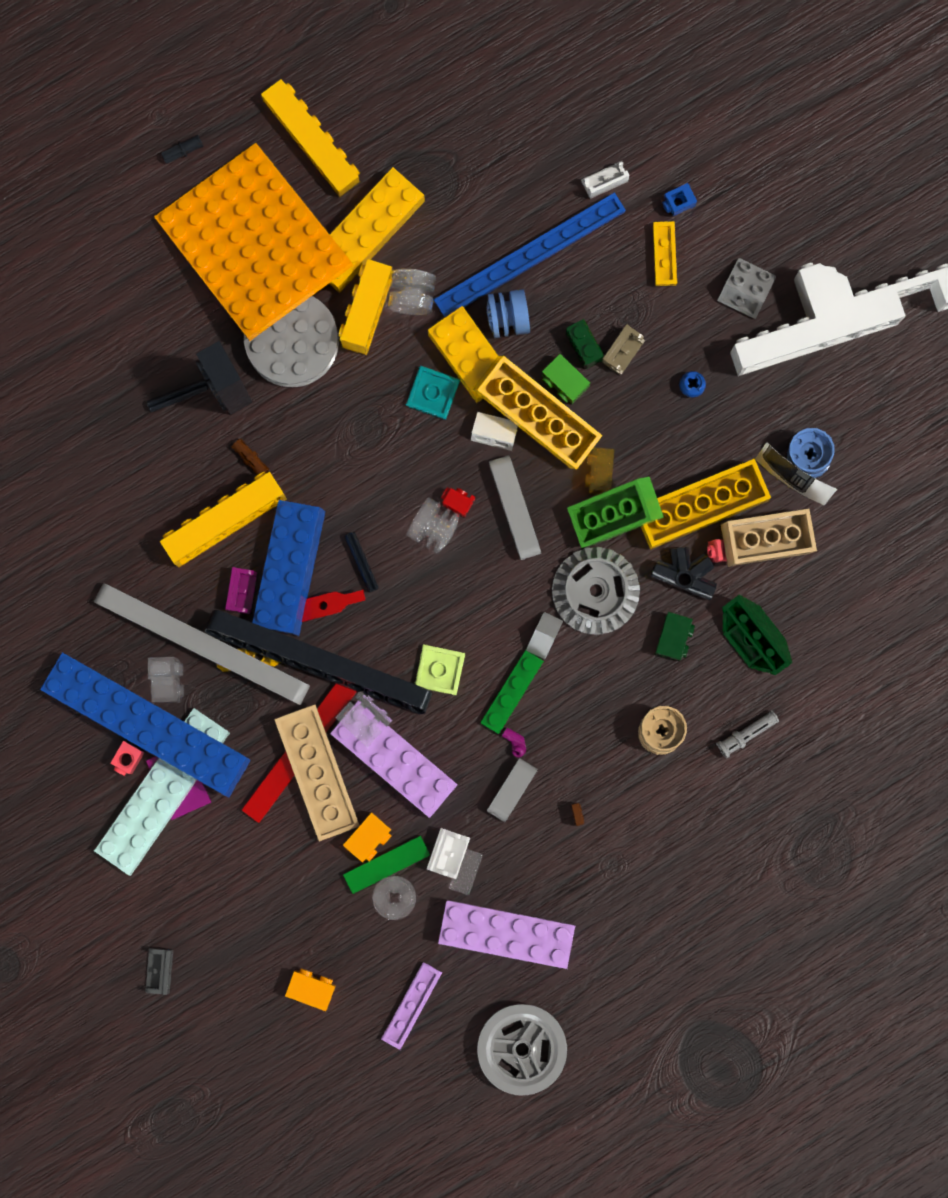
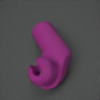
M507 727L502 737L511 741L512 754L520 758L526 753L525 739L522 735Z

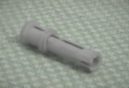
M771 710L739 732L733 731L730 737L722 742L718 741L716 744L727 759L737 749H743L746 746V742L778 723L779 719Z

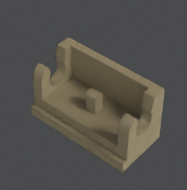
M627 324L604 356L602 363L619 375H622L645 342L644 336Z

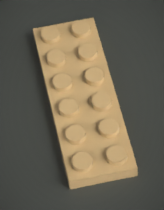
M314 704L274 719L318 840L322 841L359 827L316 705Z

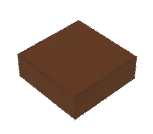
M581 804L571 805L575 825H584Z

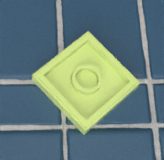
M423 644L415 685L432 691L457 695L465 653Z

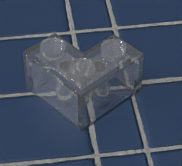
M175 657L148 658V679L151 680L152 703H180V698L184 697V687L180 685V676H183V663H180L179 659Z

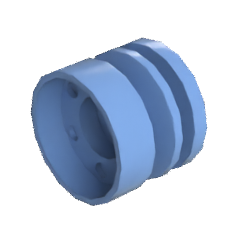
M524 289L510 291L509 301L504 300L501 292L498 293V303H495L493 294H488L486 310L488 324L494 339L500 338L499 328H503L504 336L508 337L510 326H513L516 335L530 333Z
M806 428L799 431L793 437L787 452V460L813 478L820 477L828 470L833 459L834 444L831 437L825 431L818 428ZM808 452L812 453L811 460L807 459Z

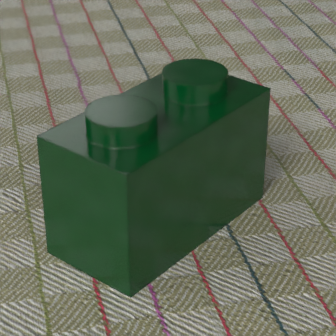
M667 612L655 655L678 662L681 661L682 657L686 658L689 649L686 641L688 637H692L695 625H692L693 619Z

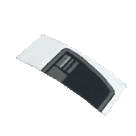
M768 443L764 445L755 458L769 473L785 485L822 505H825L837 490L797 468Z

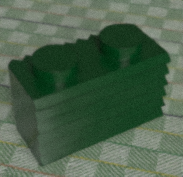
M584 319L567 327L565 336H568L569 343H572L571 347H574L575 354H578L577 358H580L581 365H584L583 369H588L603 360L604 355Z

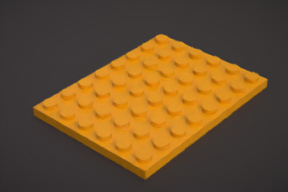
M257 143L250 146L154 216L249 341L353 266L349 258Z

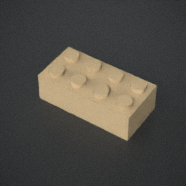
M810 509L732 520L721 524L728 567L806 555L817 551Z

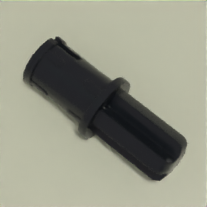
M197 134L182 143L179 141L178 145L161 154L165 163L168 164L180 157H187V154L204 146Z

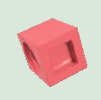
M123 741L110 764L115 766L113 770L124 776L126 773L133 774L145 752L127 741ZM128 753L132 757V762L125 766L122 763V756Z

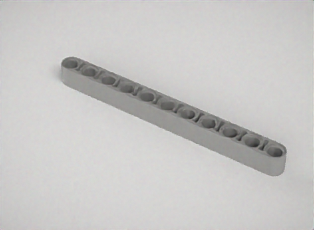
M105 583L102 584L94 600V603L301 705L310 685Z

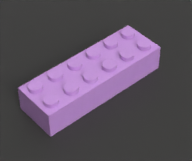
M360 701L353 706L330 733L429 818L457 787V784Z
M447 900L438 944L567 969L575 925Z

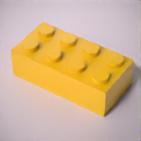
M367 259L366 265H361L359 271L360 283L354 286L352 292L353 303L352 305L348 304L345 313L347 317L346 324L341 325L338 334L343 348L364 355L368 354L393 279L391 266Z
M461 306L428 329V336L472 398L478 403L483 398L472 389L498 355L464 307Z

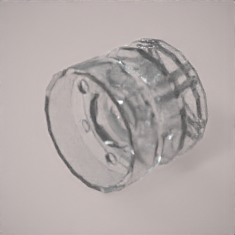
M417 269L393 270L392 279L394 280L391 281V287L400 291L390 292L388 308L398 313L410 315L431 314L433 298L426 294L434 292L435 286L433 284L436 282V276Z
M428 497L415 516L406 536L417 543L425 536L428 537L426 548L429 549L435 541L437 543L433 552L439 554L453 537L460 515L455 513L448 520L451 512L450 509L439 515L438 512L441 504Z

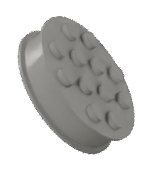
M311 296L251 341L244 335V345L254 369L267 381L283 387H301L320 379L330 369L338 352L339 336L330 311L321 301Z

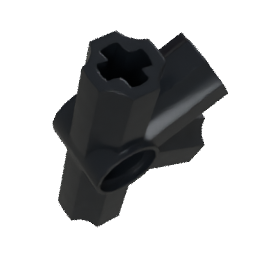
M689 547L670 549L672 565L657 559L650 577L672 585L678 590H684L711 601L717 583L703 577L715 567L704 553L691 562ZM682 574L689 578V583L686 586L679 583V576Z

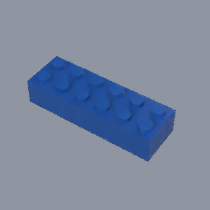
M283 500L278 501L252 623L279 633L300 635L305 603L308 597L326 512L322 508Z

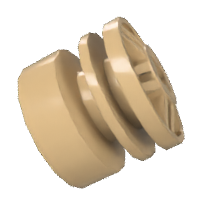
M658 706L651 709L641 720L638 728V738L642 746L648 752L656 755H666L673 752L684 741L687 733V723L683 715L677 709L669 706ZM659 727H661L662 730H666V733L663 735V737L661 736V734L656 733Z

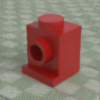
M447 487L441 499L444 500L442 502L443 506L465 518L475 501V496L471 495L468 498V493L460 488L454 490Z

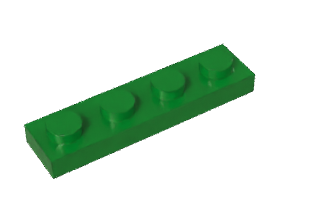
M525 650L481 721L482 725L497 734L501 732L543 664V660Z

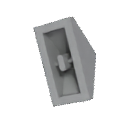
M544 612L526 650L545 660L563 620Z

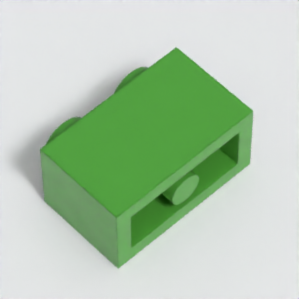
M561 354L542 371V381L549 388L554 387L559 392L557 394L558 397L565 403L573 404L590 387V382Z

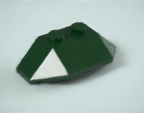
M739 594L722 607L723 634L749 668L776 676L793 663L787 640L760 605Z

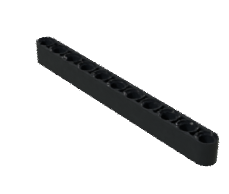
M220 610L212 611L205 628V632L210 636L416 714L423 715L426 713L432 697V692L426 688Z

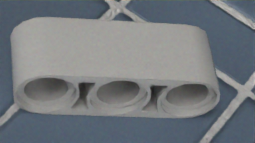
M519 758L487 809V812L506 822L538 769Z

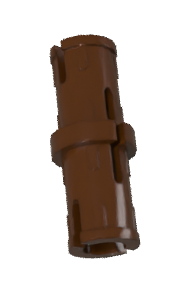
M242 438L238 439L231 446L244 460L243 463L246 466L248 465L257 475L262 472L266 474L269 472L270 469L261 461L256 451L253 452Z

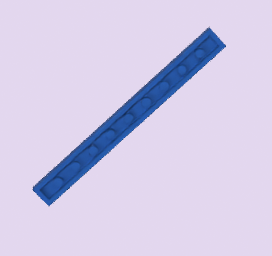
M613 193L435 298L434 302L445 318L461 306L466 307L605 225L625 213L626 210L617 195Z

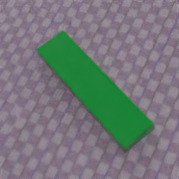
M419 836L343 874L352 894L430 856V853L422 837Z

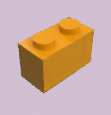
M371 813L343 846L362 863L365 860L370 862L377 854L375 848L380 843L384 846L392 835L389 832L392 829L374 813Z
M300 968V971L295 970L285 997L327 1011L336 987L335 984H332L333 980L325 976H321L320 979L313 977V972Z

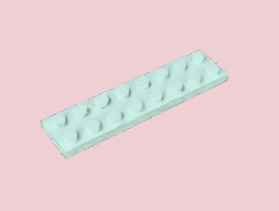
M193 708L184 721L221 743L230 734V732L195 708ZM159 758L94 851L131 876L197 779Z

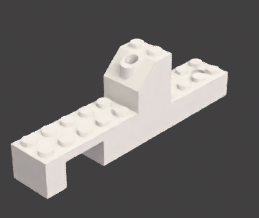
M808 263L801 266V270L798 271L794 282L806 318L798 320V324L789 326V324L777 327V331L769 333V330L762 331L756 334L757 337L749 339V337L738 339L736 341L737 344H734L730 352L737 375L741 376L896 326L905 317L900 298L926 289H930L938 312L948 309V264L936 267V271L928 273V270L915 274L916 277L908 279V277L900 278L893 285L881 284L876 286V290L871 292L867 290L855 293V297L853 296L848 278L838 273L835 267L824 266L820 263L816 265Z

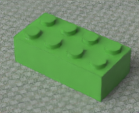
M650 477L636 479L567 508L581 548L601 543L664 518Z

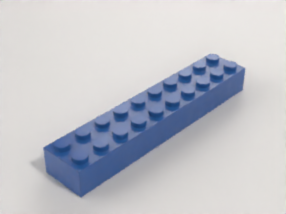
M63 652L40 689L228 798L251 761L244 755Z

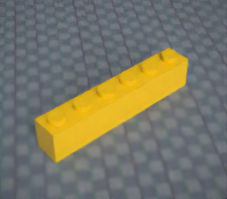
M280 79L261 94L263 101L338 196L341 197L360 182L358 176L360 172L354 164H348L345 160L347 156L340 147L336 149L333 145L334 140L327 131L324 133L321 130V123L316 116L309 115L305 102L302 99L298 100L294 96L296 92L289 83L285 84Z

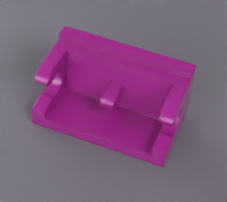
M232 567L225 610L251 615L257 572Z

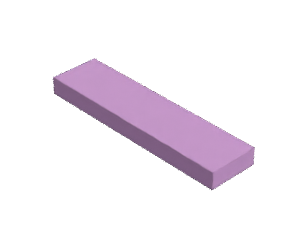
M424 962L422 963L381 1040L399 1050L402 1048L440 978L441 971Z

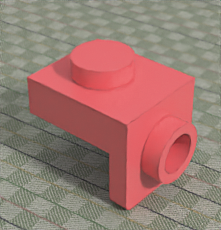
M715 539L708 542L707 554L712 563L727 561L723 540Z

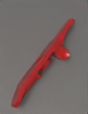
M364 590L345 595L331 592L306 599L302 622L337 614L348 605L366 601ZM323 602L327 603L325 610L321 609V603Z

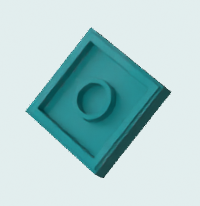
M420 365L406 406L446 420L460 379Z

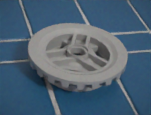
M589 547L573 553L560 565L553 580L552 598L558 614L570 627L582 633L601 635L617 630L631 618L639 602L640 585L633 566L625 557L611 549ZM589 564L592 570L576 582L572 576L582 567ZM615 576H620L624 597L616 596L613 578ZM599 585L602 588V594L598 597L592 596L590 587ZM579 604L599 611L598 617L578 611Z
M517 1004L507 1006L494 1013L481 1030L477 1046L478 1060L487 1079L500 1090L514 1095H531L548 1088L561 1074L567 1058L566 1038L557 1020L547 1011L534 1005ZM519 1020L522 1021L524 1027L503 1035L501 1030L503 1027ZM542 1040H549L547 1062L540 1061ZM520 1043H525L529 1048L528 1053L524 1056L516 1053V1046ZM501 1059H504L519 1070L517 1076H513L498 1065Z

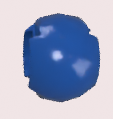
M689 371L680 378L679 387L684 395L694 398L704 392L706 381L699 372ZM695 380L697 388H689V381Z

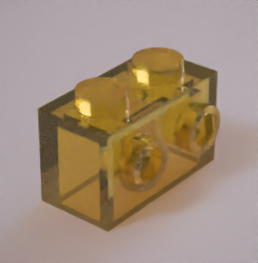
M593 447L592 453L587 455V466H590V474H586L585 487H589L588 493L602 494L611 490L614 449Z

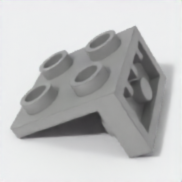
M738 258L717 301L756 319L776 276Z

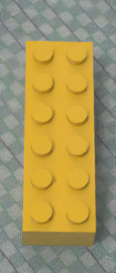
M394 167L330 234L353 264L351 268L329 283L339 293L359 273L361 265H366L367 259L371 260L425 202L424 194Z
M498 356L472 389L571 469L577 470L602 437L599 432L505 356Z
M752 459L657 498L664 518L641 526V529L651 550L768 502L771 496L755 459Z
M265 472L260 473L254 478L255 481L253 483L241 485L236 489L237 493L234 495L222 497L217 501L218 505L212 509L211 507L203 509L199 513L200 516L196 519L190 518L181 524L182 528L177 531L171 530L162 536L164 539L160 543L177 567H181L277 506L279 500L285 501L287 498L270 472L267 474Z

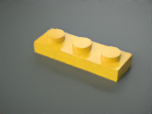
M653 222L655 286H677L675 222Z

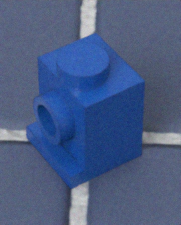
M688 183L665 193V201L662 202L667 213L671 212L673 216L690 208L692 209L697 204V200ZM680 200L682 204L677 206L674 201Z

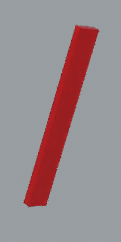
M337 683L317 708L325 733L328 732L357 691ZM286 751L242 809L243 812L258 823L261 822L295 776Z

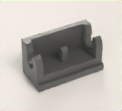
M149 948L146 993L163 995L170 993L172 949Z

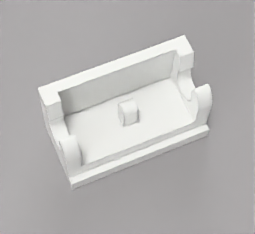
M619 161L608 168L584 177L581 181L589 198L592 199L627 183L630 175L628 171L624 170L623 162Z
M477 412L471 441L512 451L518 426L511 420Z
M441 828L427 870L456 879L470 838Z

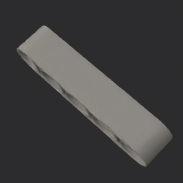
M510 456L489 461L520 560L541 554Z

